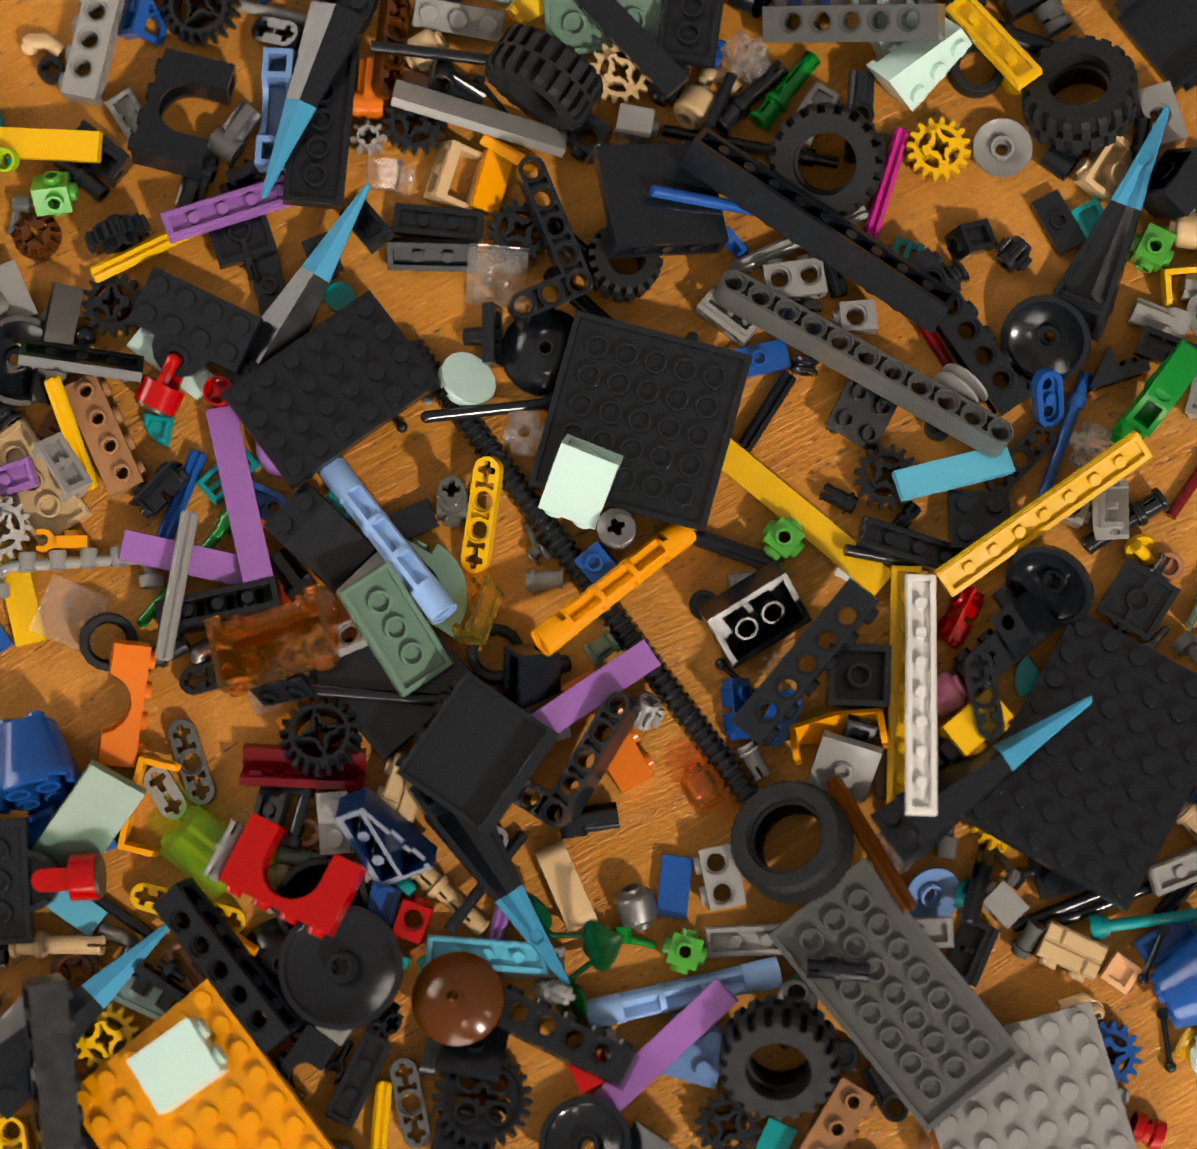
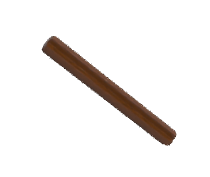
M839 775L832 777L826 782L827 789L845 813L854 834L900 911L907 913L916 907L915 899L844 781Z

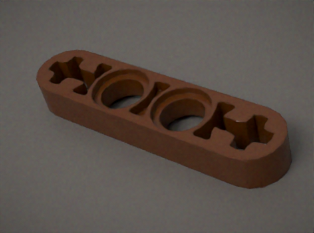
M409 0L380 1L376 41L406 44L410 13ZM388 25H391L396 30L397 38H393L389 34ZM374 53L371 85L374 94L381 100L392 98L396 79L403 81L405 56L392 55L394 65H391L386 61L385 54Z

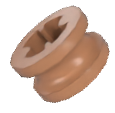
M305 819L304 824L309 823L311 824L310 828L315 827L316 834L311 835V841H305L306 837H300V839L303 840V846H312L319 842L318 822L313 819Z

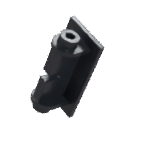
M173 460L166 461L155 470V476L149 483H144L135 490V497L129 504L142 507L140 513L145 518L155 517L169 503L162 493L166 491L171 497H174L188 484L187 479L190 477V474L181 468L183 466L182 463Z
M307 667L289 670L286 680L283 672L261 675L259 679H256V685L249 686L248 688L264 706L317 696V693L310 686L311 681L315 679L314 671Z

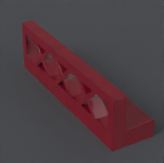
M245 743L243 746V768L239 776V785L360 790L363 789L366 779L367 748H359V754H350L354 762L350 765L343 761V772H339L334 767L332 768L333 775L331 777L327 776L325 770H321V776L315 778L314 769L307 776L303 775L302 766L294 770L291 765L293 760H285L284 754L286 751L281 750L280 745ZM305 747L299 748L309 756L321 757L320 753L315 749L306 750ZM331 747L330 754L334 753L340 747Z

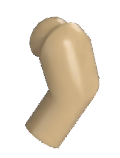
M49 33L27 34L23 37V43L21 44L22 52L27 55L36 54L37 49H46L59 59L65 55L67 46Z
M715 67V69L703 68L701 70L702 73L698 76V82L708 87L712 83L721 84L726 72L730 71L722 67ZM737 79L730 92L732 96L736 95L743 87Z
M1085 992L1057 1001L1059 1009L1091 1001L1097 1021L1102 1020L1105 1016L1103 1004Z

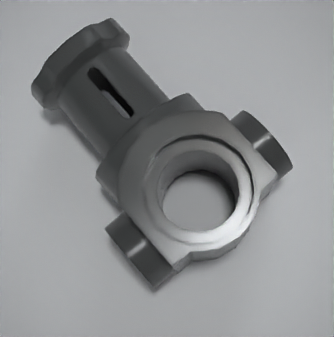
M447 476L438 485L436 516L437 520L442 521V524L447 527H459L461 522H466L470 491L469 488H465L464 483L458 477Z

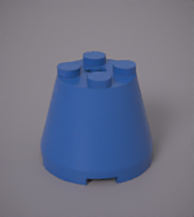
M32 711L26 714V717L15 720H0V813L7 815L10 813V810L27 811V815H34L54 805L59 807L82 774L56 721L45 717L43 711Z
M1195 934L1149 975L1154 985L1153 989L1161 1004L1165 1003L1169 1011L1168 1015L1176 1029L1197 1025V934Z

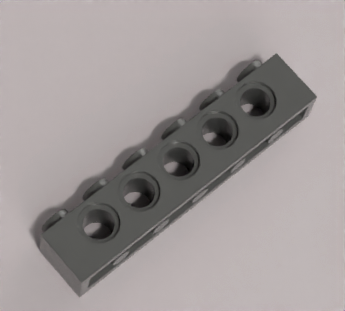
M772 0V6H763L762 43L945 41L946 4L936 3V0H918V4H907V0H888V4H877V0H859V5H848V0H830V5H819V0H801V6H790V0ZM911 11H914L918 16V22L914 28H910L906 23V17ZM824 12L830 19L829 25L825 29L819 25V18ZM852 12H855L859 18V23L854 29L848 25V17ZM881 12H885L888 16V24L883 29L877 24V17ZM795 13L801 19L800 26L797 29H793L790 24L791 17Z

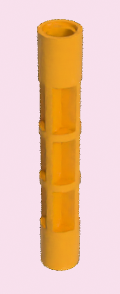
M673 524L666 525L655 536H652L649 541L626 559L619 562L616 567L594 584L587 587L584 592L565 607L558 610L554 615L532 630L530 635L535 645L543 654L551 656L575 637L579 631L602 613L609 610L612 605L635 587L642 584L645 579L660 567L670 562L696 541L694 530Z

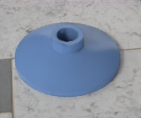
M940 867L928 868L915 875L907 885L916 901V907L909 911L913 917L951 916L957 909L953 907L955 893L960 884L956 876L949 870Z

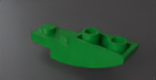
M1182 339L1145 382L1144 389L1106 432V438L1115 444L1134 430L1139 433L1142 439L1146 435L1149 437L1197 375V348Z

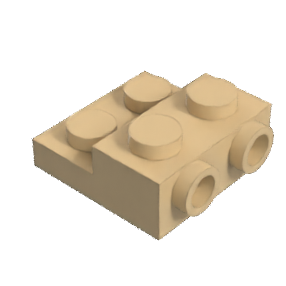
M1116 136V142L1109 146L1101 145L1100 150L1090 152L1088 157L1082 158L1076 164L1074 172L1077 174L1073 182L1091 197L1101 198L1108 204L1131 166L1129 145L1132 144L1123 136Z

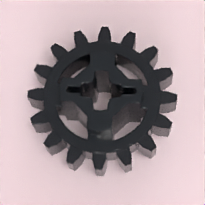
M397 107L385 109L386 113L390 115V118L383 119V124L390 127V129L385 131V135L387 137L394 136L391 145L397 147L401 144L400 151L404 155L408 149H411L414 157H417L418 150L421 149L428 155L429 146L432 145L436 149L439 148L436 141L437 138H446L441 128H447L449 125L447 122L435 119V125L427 120V116L404 111ZM420 117L422 126H416L413 130L409 123L410 120L416 121ZM396 121L405 128L403 137L397 132ZM425 135L428 136L426 140L416 142L417 138Z
M515 199L510 208L505 203L501 204L502 213L495 210L492 213V217L496 222L488 221L487 228L493 230V232L487 233L486 236L487 240H494L490 250L496 251L499 249L498 259L502 260L505 256L509 257V265H513L515 259H519L521 266H525L526 258L528 257L533 263L536 262V252L544 255L546 249L542 245L543 241L540 234L538 241L533 245L530 236L538 229L526 201L523 206H519ZM517 214L525 215V216H527V217H529V218H528V219L521 218V217H518ZM505 221L508 229L499 236V227ZM546 225L547 230L551 232V226ZM515 228L519 231L525 230L523 238L520 235H513ZM512 246L520 248L521 251H514L509 249L508 247Z
M129 213L125 215L113 214L107 216V219L101 223L96 224L92 228L93 231L86 233L84 239L91 254L96 252L97 255L104 252L106 254L120 253L139 244L143 240L142 237L149 235L151 228L144 214L139 215L135 213L131 216Z
M126 273L120 279L116 274L99 283L90 280L89 283L93 287L92 290H84L83 292L88 300L82 301L81 306L88 310L82 315L86 320L92 319L89 326L93 330L99 327V333L102 336H105L108 330L113 338H117L118 331H122L127 336L129 335L128 327L139 328L138 325L129 322L128 319L142 289L136 290L140 284L135 279L129 283L130 277ZM121 287L129 290L133 298L123 296ZM114 299H117L120 304L115 305L112 311L108 305H112ZM96 311L106 313L107 322L99 319ZM128 313H130L129 316L122 321V319H123Z
M879 444L877 446V453H874L869 448L866 451L868 459L860 457L857 461L862 468L854 469L853 473L860 476V478L855 480L853 484L854 486L862 487L858 494L859 497L864 495L869 497L866 503L868 506L873 501L878 502V510H881L884 504L887 503L890 510H894L896 501L902 506L907 503V501H900L893 477L890 479V483L886 480L876 484L883 473L888 474L894 470L911 467L910 465L915 459L911 457L906 460L904 458L906 453L904 448L897 453L895 452L894 444L890 445L888 451H885L883 445ZM883 458L893 459L897 461V463H887L884 461ZM870 465L874 473L873 478L867 482L866 474ZM877 490L885 491L889 496H881L875 492Z
M720 1091L718 1092V1100L714 1101L711 1097L706 1098L709 1104L707 1108L699 1106L698 1110L703 1116L695 1118L694 1122L701 1125V1128L697 1129L695 1134L696 1136H704V1139L700 1142L702 1148L710 1145V1149H748L747 1145L749 1143L753 1145L758 1144L753 1135L754 1133H762V1129L755 1126V1123L760 1121L761 1117L752 1115L754 1110L748 1112L741 1108V1101L736 1103L730 1096L724 1098ZM723 1105H732L728 1111L719 1113L715 1110ZM743 1111L748 1118V1130L742 1127L740 1123ZM730 1118H734L732 1123L735 1129L733 1131L728 1129L726 1133L722 1134L723 1126L721 1121L728 1122ZM708 1121L714 1124L716 1128L713 1139L708 1134ZM737 1138L741 1141L733 1146H723L728 1140Z

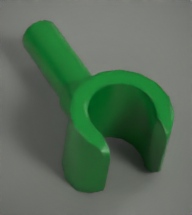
M622 926L614 928L615 932L624 935L622 944L640 945L650 949H655L656 942L640 937H631V928Z

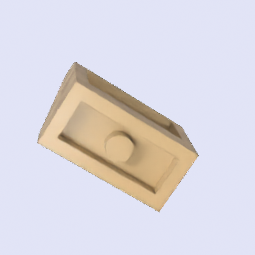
M455 140L441 142L423 198L446 207L475 211V208L468 206L483 153ZM459 156L478 161L465 202L447 195Z

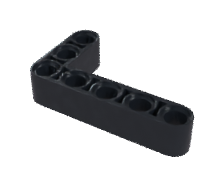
M534 155L526 156L516 167L515 175L557 276L521 290L510 298L507 304V311L510 317L517 321L527 320L576 300L589 292L593 283L592 276L545 163L541 158ZM526 164L534 165L538 171L537 177L528 178L525 176L523 166ZM537 192L547 194L549 197L548 206H540L536 203L534 197ZM547 221H557L561 225V233L551 234L546 227ZM560 248H567L572 252L573 259L571 262L565 263L560 260L558 256ZM572 276H579L583 279V290L577 291L571 287L570 278ZM545 287H551L556 291L557 299L555 302H547L543 298L542 291ZM522 298L529 303L528 313L522 314L517 312L514 306L516 299Z
M620 691L610 693L605 698L551 791L529 778L513 803L547 825L561 830L571 828L640 713L638 701ZM626 701V709L623 713L618 714L619 704ZM609 727L610 736L607 740L603 741L602 733ZM591 754H594V763L587 768L586 760ZM578 781V790L571 794V785L573 782ZM535 792H538V801L532 806L531 797ZM562 807V817L556 821L555 812L558 808Z

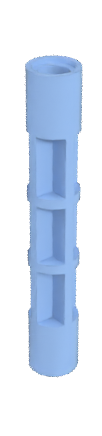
M342 457L337 458L323 468L319 474L322 481L339 503L343 505L383 559L390 561L412 598L432 624H438L452 615L457 608V604L392 523L386 512L382 510L368 492L365 485Z
M774 956L709 973H700L696 976L587 999L589 1027L593 1024L603 1028L685 1008L717 977L734 996L781 987L783 982L777 957Z

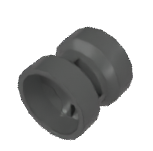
M1048 0L1033 11L1037 21L1042 22L1044 25L1043 31L1048 39L1064 32L1074 23L1070 15L1064 13L1061 0Z

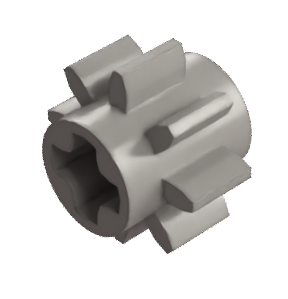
M367 119L366 125L361 127L354 126L357 136L350 137L351 144H359L355 150L357 155L364 152L368 154L369 159H372L373 154L377 152L384 153L381 145L388 142V137L384 134L379 135L383 130L382 124L374 127L370 124L369 119ZM367 135L373 136L371 144L365 143Z
M642 693L640 697L634 695L633 698L640 705V713L633 727L641 731H648L651 727L657 729L666 712L665 709L660 708L661 700L650 693Z

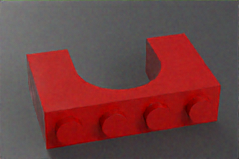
M252 813L218 878L219 881L226 884L224 890L239 898L243 893L253 897L251 904L267 912L270 906L281 911L278 917L293 925L296 924L297 920L307 924L306 932L320 939H323L325 934L334 937L367 869L335 853L319 885L310 894L298 899L282 898L274 891L270 884L268 868L270 860L286 829Z

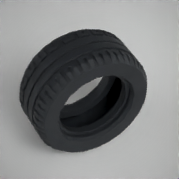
M784 780L780 783L774 782V784L767 785L766 788H761L760 791L757 790L754 793L755 795H751L749 800L744 802V806H741L739 813L736 814V819L731 828L732 834L730 835L732 858L742 876L761 894L773 901L783 902L784 904L810 903L812 900H818V897H824L825 894L831 892V889H835L836 885L840 884L841 878H844L845 873L848 872V866L851 865V858H853L854 854L852 852L854 850L852 827L838 804L818 786L808 784L805 781L801 782L800 780L795 782L793 780ZM794 814L811 815L818 819L822 836L819 849L812 860L801 868L787 872L773 870L768 867L765 862L763 848L766 836L774 824L784 817Z

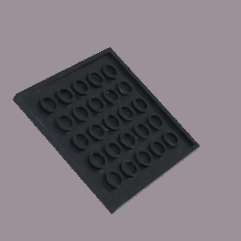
M576 310L528 486L541 490L545 489L561 442L566 434H569L624 456L604 505L605 507L623 509L631 514L705 533L753 356Z

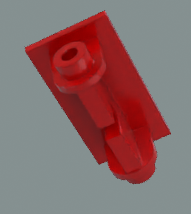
M968 586L950 598V605L945 615L937 624V640L946 641L947 645L958 649L959 645L964 644L972 627L964 622V619L967 617L975 621L984 604L982 600L984 594L976 591V587Z

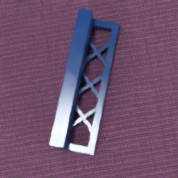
M126 0L118 36L126 40L139 38L158 47L163 46L168 27L163 19L167 14L161 11V7L157 9L153 0ZM151 17L154 18L157 25L155 36L144 32L147 19Z

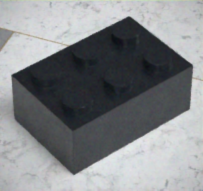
M775 561L767 564L697 608L723 656L734 669L812 621L787 573Z

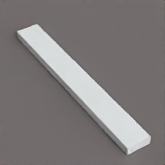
M905 574V815L937 816L936 575Z

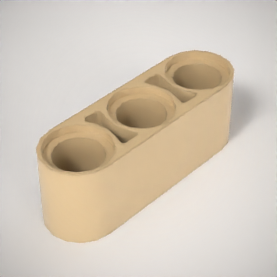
M563 839L535 851L537 860L569 932H576L582 929L588 920H598Z

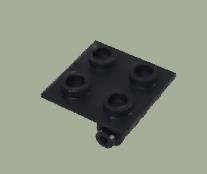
M848 378L824 425L827 426L826 430L830 433H839L866 451L869 448L875 451L897 405Z

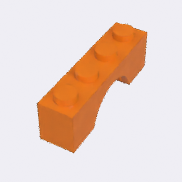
M112 639L109 671L110 674L119 678L128 688L129 704L126 712L117 722L100 728L96 759L102 765L135 768L136 759L143 755L144 742L139 741L140 729L146 730L148 712L143 711L144 700H150L152 682L147 681L149 669L154 670L156 662L155 651H151L152 647L149 642Z
M593 669L561 686L562 692L564 693L594 673ZM619 704V706H618V714H621V713H623L624 711H623L622 707H621L620 704ZM601 705L588 714L596 715ZM633 726L607 768L621 794L652 777L654 774L651 769L656 767L648 752L646 751L641 754L636 743L640 739Z

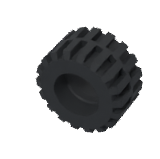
M608 225L605 229L601 228L592 239L584 255L594 283L592 289L596 293L599 290L604 292L602 297L607 300L610 296H613L614 302L619 303L623 298H625L626 302L633 301L636 296L640 298L659 277L663 258H660V256L635 257L638 262V272L632 275L620 274L611 267L605 252V246L610 241Z

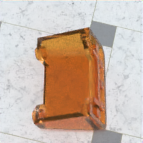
M315 584L304 588L305 597L301 594L295 596L296 601L247 617H242L239 614L233 615V620L225 622L221 621L219 615L204 619L218 689L222 692L230 693L231 697H239L248 694L249 689L313 669L327 670L333 668L335 662L340 659L338 609L335 595L320 584Z

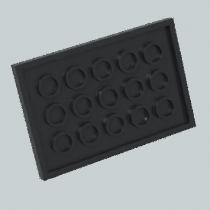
M368 290L224 390L221 395L293 490L441 385V382L375 296Z

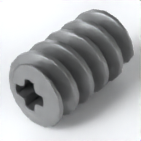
M619 508L609 509L604 512L597 523L600 541L605 547L615 551L625 550L630 547L636 536L635 521L631 514ZM617 523L618 527H623L621 535L616 536L614 532H611L613 524Z

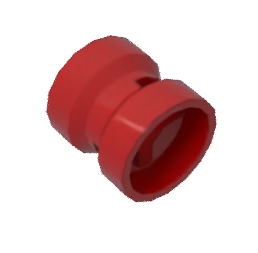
M213 376L205 382L203 395L213 408L228 406L221 393L232 386V383L223 376Z
M1135 1111L1129 1122L1135 1143L1142 1141L1149 1149H1160L1167 1133V1122L1160 1119L1149 1120L1147 1114Z

